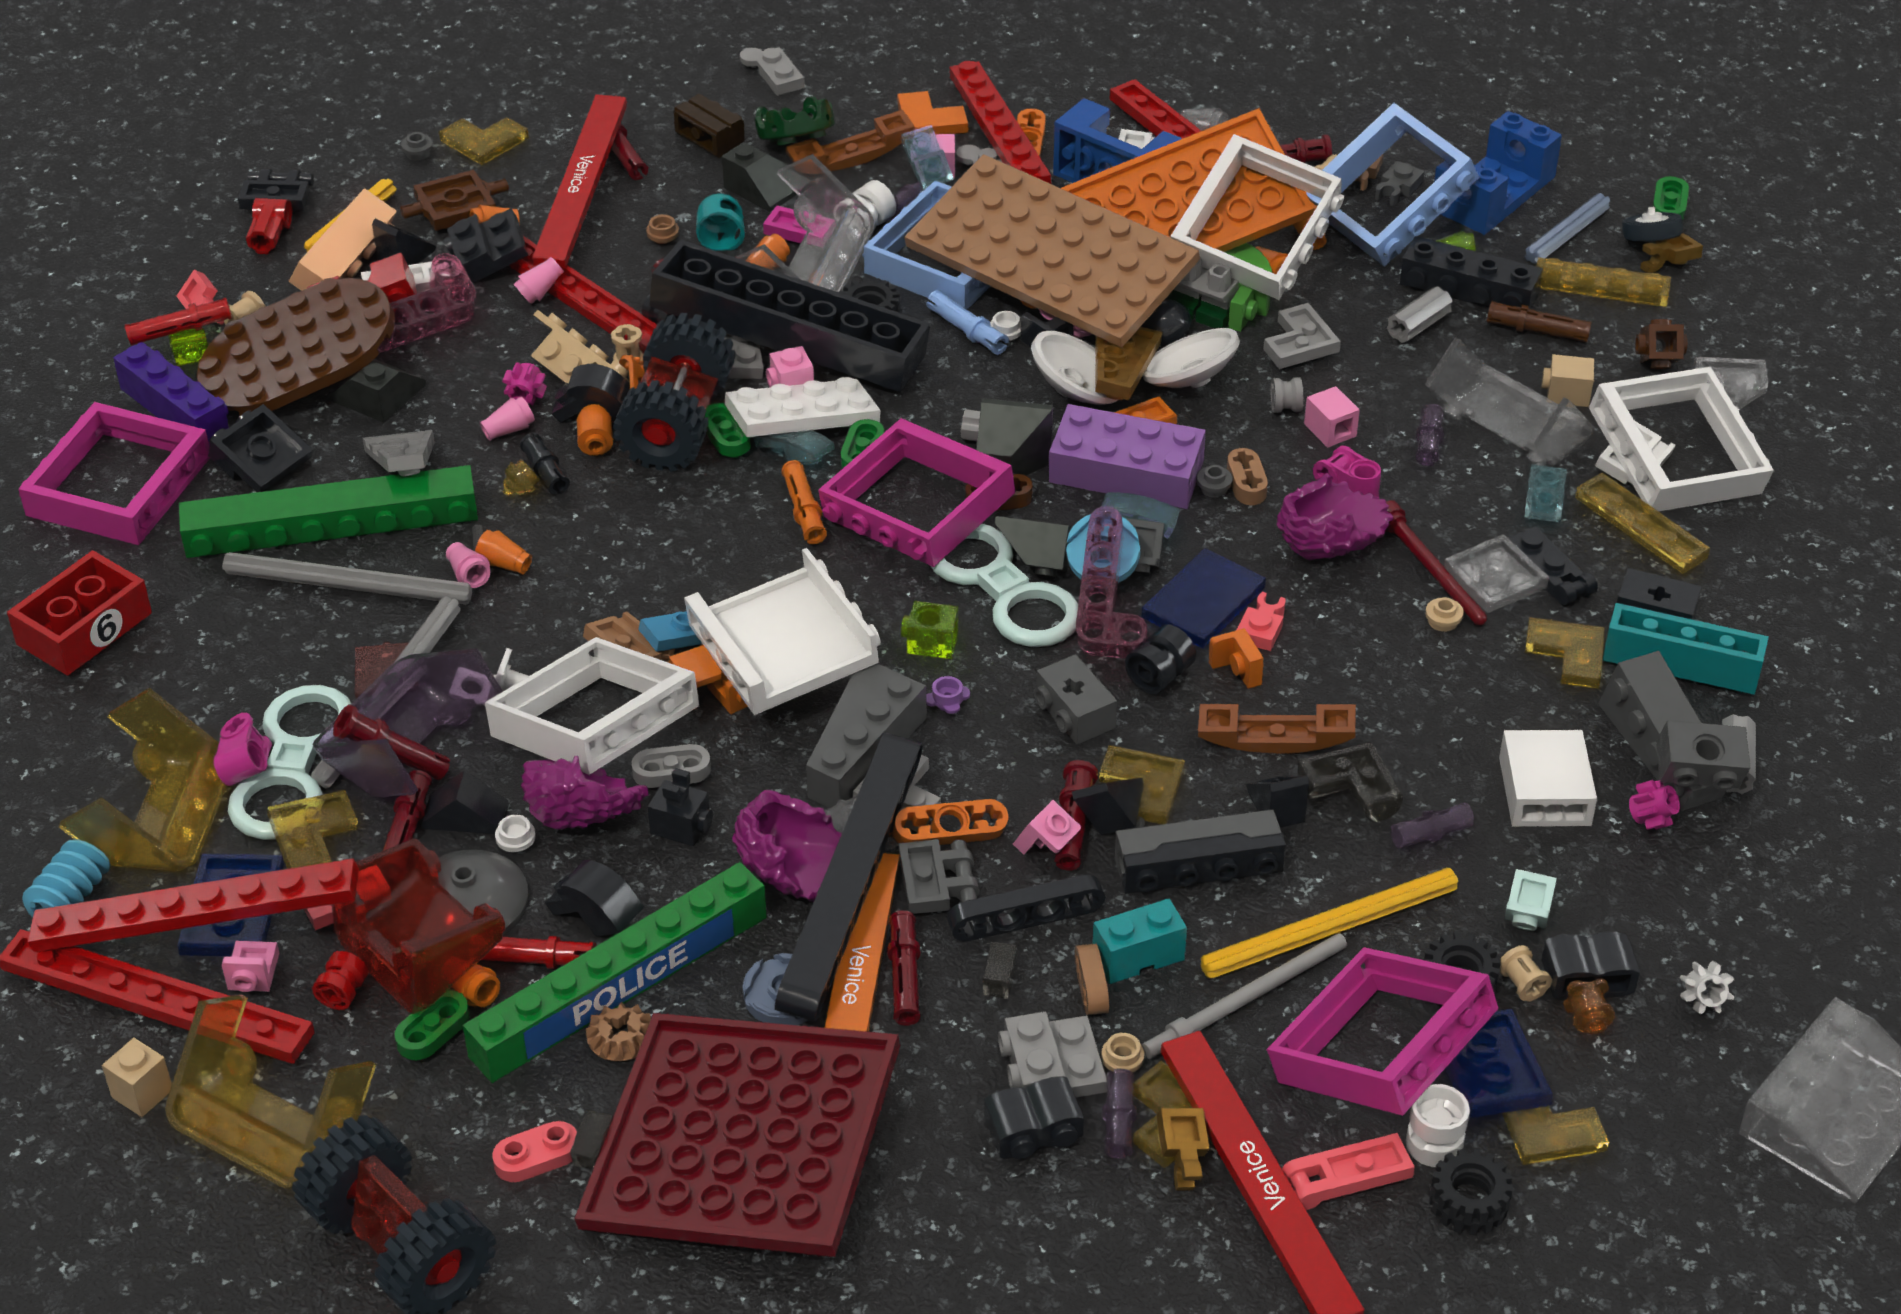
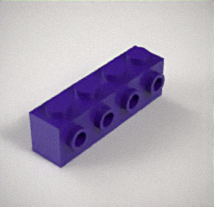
M140 342L113 357L121 390L157 418L206 429L208 442L218 430L229 428L227 421L228 408L225 402L220 397H215L205 390L199 381H193L185 375L179 366H174L168 362L159 351H154L143 342Z

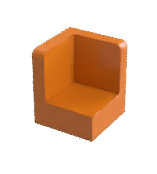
M705 645L669 657V663L695 672L697 688L722 679V671Z

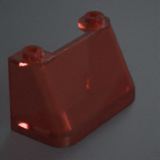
M416 838L357 861L359 874L355 901L332 904L334 927L342 946L347 952L363 960L368 967L369 973L411 1014L432 1006L500 943L502 932L505 931L504 918L497 908H492L484 903L476 906L472 915L439 884L438 873L441 872L439 858L433 850H428Z

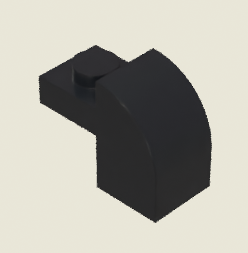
M584 364L577 366L573 369L569 383L563 385L555 394L556 401L551 415L562 423L579 413L584 407L597 404L607 410L613 422L616 419L625 395L627 396L630 390V383L618 372L603 365Z
M583 860L571 874L562 878L554 886L556 892L545 902L553 915L578 912L596 937L620 933L644 908V905L619 874L608 866L593 860Z

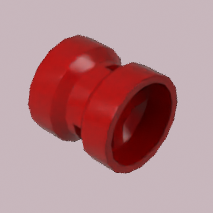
M336 951L332 953L325 965L326 972L320 974L313 984L312 992L323 1005L335 1010H345L349 1008L355 998V988L362 986L369 971L367 965L358 956L346 951Z

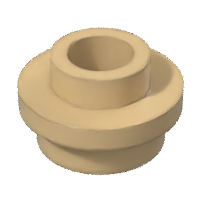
M1442 597L1433 599L1427 604L1425 615L1432 628L1447 632L1455 629L1462 621L1464 611L1457 601Z
M1117 1033L1111 1036L1103 1045L1101 1053L1102 1062L1112 1072L1119 1074L1132 1073L1142 1066L1144 1062V1049L1135 1036L1128 1033Z

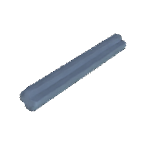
M1597 193L1525 249L1526 255L1524 256L1526 261H1531L1533 264L1541 262L1608 210L1610 198L1608 196L1605 197L1602 193Z

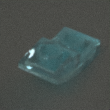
M932 125L901 134V141L923 190L934 181L941 183L953 181L954 178L945 153L939 147Z
M813 430L754 436L756 447H770L774 452L784 450L787 461L798 460L802 461L803 465L817 464L823 460L822 457L835 449L833 441Z
M1531 464L1524 518L1561 522L1567 469Z
M1107 492L1098 514L1109 516V513L1124 518L1165 523L1164 537L1168 539L1175 528L1180 509L1146 496Z

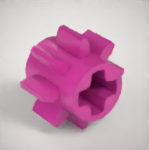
M516 362L513 370H507L502 382L507 385L503 393L507 394L509 398L513 397L514 399L522 396L528 404L534 405L536 397L543 398L547 388L543 384L546 375L541 373L540 369L534 364H519Z
M1650 780L1636 784L1638 794L1632 795L1629 799V809L1633 819L1638 824L1645 823L1647 830L1673 825L1671 816L1677 814L1680 810V802L1675 789L1670 785L1664 786L1660 780Z

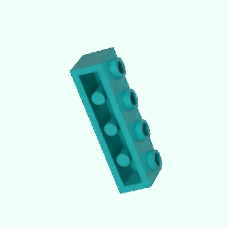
M1616 603L1608 630L1603 661L1618 664L1619 662L1660 651L1674 677L1755 695L1769 636Z

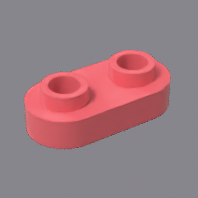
M553 1121L505 1138L493 1150L494 1170L498 1177L504 1181L521 1182L568 1165L579 1154L578 1133L567 1122Z

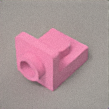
M1052 800L1027 825L1013 845L1023 855L1035 844L1040 849L1046 845L1051 851L1058 853L1079 832L1081 826Z

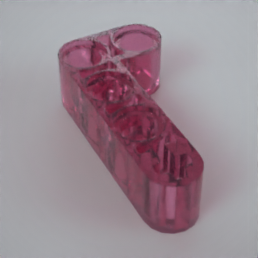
M443 253L434 257L431 263L429 282L431 289L390 303L394 310L395 322H401L403 325L394 324L391 337L384 338L381 345L377 348L379 353L460 325L473 317L476 290L456 256ZM456 300H461L465 303H458ZM425 311H431L434 314H427Z
M1109 506L1095 509L1089 519L1076 618V633L1078 645L1084 653L1126 659L1129 653L1141 643L1146 642L1148 631L1147 624L1140 616L1115 612L1124 535L1120 512ZM1105 526H1110L1108 542L1102 541V531ZM1098 559H1107L1111 562L1105 568L1093 565ZM1095 593L1107 596L1100 603H1094L1088 599ZM1090 628H1098L1103 631L1096 638H1089L1084 635ZM1132 631L1140 635L1139 639L1133 642H1128L1121 638L1125 633Z

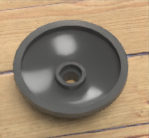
M460 850L438 857L419 870L407 888L405 904L410 923L423 937L441 945L470 947L474 946V944H469L472 934L501 937L517 925L527 909L529 891L527 880L521 869L505 856L485 850Z

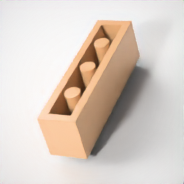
M364 188L298 262L289 282L303 291L308 286L319 283L327 278L339 276L340 279L347 276L353 278L363 264L361 259L364 257L369 260L376 251L372 228L374 219L376 218L391 224L397 211Z

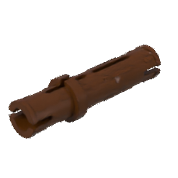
M1491 301L1487 323L1516 328V331L1522 333L1523 330L1584 343L1588 341L1591 321L1543 313L1528 309L1529 306L1526 305L1516 307Z

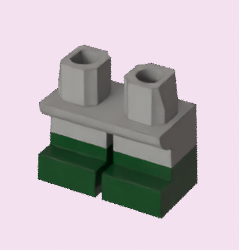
M1200 258L1197 264L1173 289L1172 295L1168 299L1179 301L1188 308L1191 320L1195 318L1196 322L1214 329L1225 328L1229 324L1230 301L1239 289V281L1231 278L1230 267L1220 263L1214 264L1209 270L1202 268V260Z

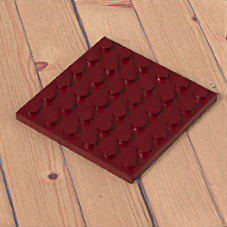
M653 1013L574 1219L578 1229L835 1257L901 1046L898 1034Z

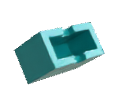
M1170 898L1093 923V944L1097 943L1105 978L1109 984L1140 975V969L1151 965L1155 970L1185 960L1187 926Z

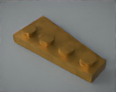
M1140 327L1122 348L1095 336V392L1105 394L1106 397L1113 400H1129L1159 348L1163 332Z

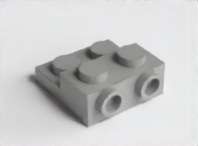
M1047 1012L1005 1018L1004 1031H998V1042L1002 1057L1009 1056L1011 1064L1007 1065L1010 1088H1026L1046 1078L1066 1076L1075 1098L1107 1092V1078L1088 1016L1049 1022Z

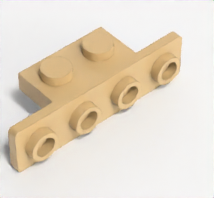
M539 310L534 313V316L551 332L531 356L564 383H569L575 367L584 364H599L609 367L630 383L626 378L629 375L627 369L615 360L611 364L606 362L609 358L608 355L596 345L592 344L590 348L586 347L585 344L588 341L573 328L569 332L565 331L564 329L567 325L555 314L551 313L547 317Z

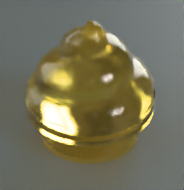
M522 459L516 464L511 462L505 469L506 478L503 481V493L506 495L514 493L517 495L530 494L536 489L534 485L540 479Z

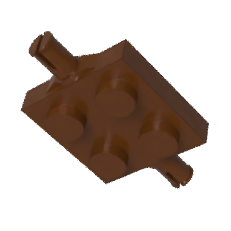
M470 170L414 185V196L418 202L400 206V211L403 219L422 214L428 218L435 231L447 229L459 220L469 218L471 208H478V205L496 207L491 195L508 192L509 186L505 178L487 183L479 178L475 170Z

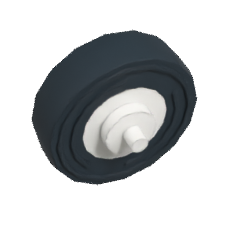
M1648 207L1647 213L1634 215L1623 220V236L1631 241L1656 244V241L1671 239L1682 234V217L1675 213L1655 212V207Z

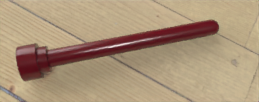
M1386 501L1389 505L1387 512L1393 515V520L1389 521V526L1385 532L1395 533L1451 598L1462 606L1463 611L1474 624H1485L1487 621L1486 613L1408 527L1405 511L1396 501Z

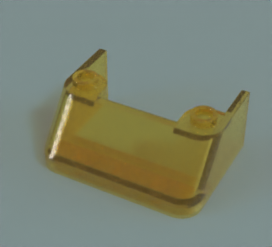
M148 688L110 711L107 717L137 740L132 754L134 765L143 776L151 781L135 822L101 797L62 820L58 827L73 839L86 841L96 846L109 858L111 866L180 872L192 866L198 860L227 785L221 781L214 767V757L217 753L219 742L151 688Z
M240 994L199 1001L166 1102L165 1111L168 1122L175 1130L280 1187L290 1188L292 1183L297 1181L294 1177L296 1168L304 1166V1162L301 1160L302 1156L306 1151L312 1153L316 1148L312 1143L319 1136L324 1140L329 1136L328 1129L335 1124L339 1128L343 1127L345 1119L352 1117L357 1122L377 1064L367 1061L329 1069L315 1114L312 1115L252 1083L257 1065L255 1053L247 1043L235 1037L248 998Z

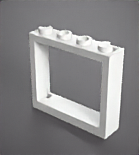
M1234 134L1171 234V238L1199 250V256L1202 260L1201 267L1209 270L1214 264L1219 263L1230 267L1232 279L1280 300L1286 289L1290 290L1295 284L1298 275L1297 270L1301 263L1306 264L1309 261L1316 238L1324 236L1331 213L1338 212L1344 200V195L1341 194L1342 179ZM1242 165L1322 198L1277 274H1273L1196 241L1199 233Z
M1711 367L1602 383L1598 385L1589 406V410L1649 513L1762 494L1774 471L1769 463V459L1766 458L1756 442L1754 434L1748 429L1740 416L1738 408L1732 403L1724 390L1723 384L1720 383ZM1695 400L1738 471L1670 482L1628 410Z
M597 637L485 702L490 735L492 737L555 762L560 758L573 761L574 756H578L581 771L588 775L699 706L695 672ZM594 650V657L589 655V651ZM600 678L642 693L580 732H575L537 717Z

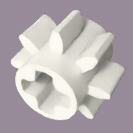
M1714 961L1710 962L1707 969L1697 962H1693V971L1688 976L1680 975V979L1685 982L1686 991L1682 992L1680 997L1686 1002L1695 1000L1693 1009L1700 1014L1705 1011L1706 1006L1721 1013L1720 1005L1726 999H1734V996L1729 993L1727 985L1734 980L1733 976L1728 973L1719 975L1721 965ZM1710 980L1713 983L1708 985L1709 993L1704 995L1702 992L1706 989L1705 982Z

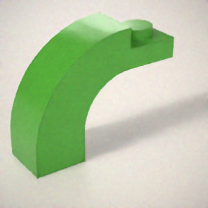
M1249 243L1224 252L1272 273L1267 258ZM1239 283V289L1230 301L1228 328L1241 332L1248 320L1252 321L1256 314L1266 317L1270 307L1271 296Z

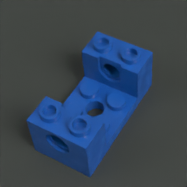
M1083 98L1055 121L1053 175L1074 183L1109 169L1108 163L1114 167L1183 138L1163 131L1141 149L1107 135V127L1110 125V109Z
M1507 111L1490 125L1486 157L1476 165L1474 164L1479 178L1470 186V189L1464 191L1440 215L1483 235L1487 234L1555 178L1562 134L1549 129L1547 126L1539 125L1523 118L1517 113ZM1444 161L1437 166L1434 182L1452 165Z

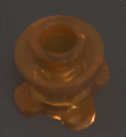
M1597 979L1593 982L1577 980L1567 986L1568 998L1563 1001V1005L1567 1012L1574 1013L1573 1024L1578 1031L1597 1034L1606 1030L1613 1022L1615 1011L1606 1002L1604 993L1609 990L1606 980Z

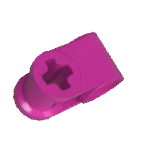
M1340 446L1334 450L1333 456L1327 460H1319L1314 464L1313 475L1316 480L1328 473L1332 476L1331 481L1334 483L1348 482L1349 489L1352 492L1359 490L1364 495L1371 493L1374 497L1379 498L1380 465L1354 452L1351 448Z
M240 713L232 717L220 731L221 737L217 753L214 757V767L217 775L228 786H233L265 771L272 747V741L267 736H262L254 727L253 718L250 714Z

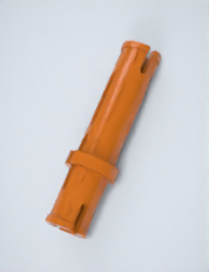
M798 460L788 461L782 466L781 473L794 505V519L801 526L804 540H807L809 544H819L827 536V531L821 520V506L814 500L803 464Z

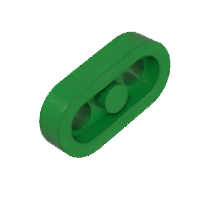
M1673 176L1659 179L1656 184L1653 201L1655 212L1679 214L1683 221L1689 192L1688 183L1681 178Z
M715 403L707 406L704 416L708 418L709 423L706 435L720 454L731 458L739 457L748 452L751 447V438L746 437L725 404Z
M863 419L851 425L841 450L842 469L884 433V427L881 423L871 419Z
M454 990L440 991L432 995L405 1018L395 1030V1041L399 1054L409 1060L428 1058L463 1028V1024L469 1021L470 1017L468 1002L465 996Z

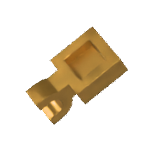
M1684 233L1671 239L1656 241V244H1643V251L1652 255V257L1648 261L1641 262V269L1647 273L1658 271L1666 260L1672 264L1681 265L1689 260L1702 258L1703 245Z
M1161 1108L1156 1117L1162 1157L1175 1156L1174 1182L1176 1191L1193 1190L1195 1188L1194 1180H1200L1203 1177L1198 1156H1205L1209 1150L1203 1108Z

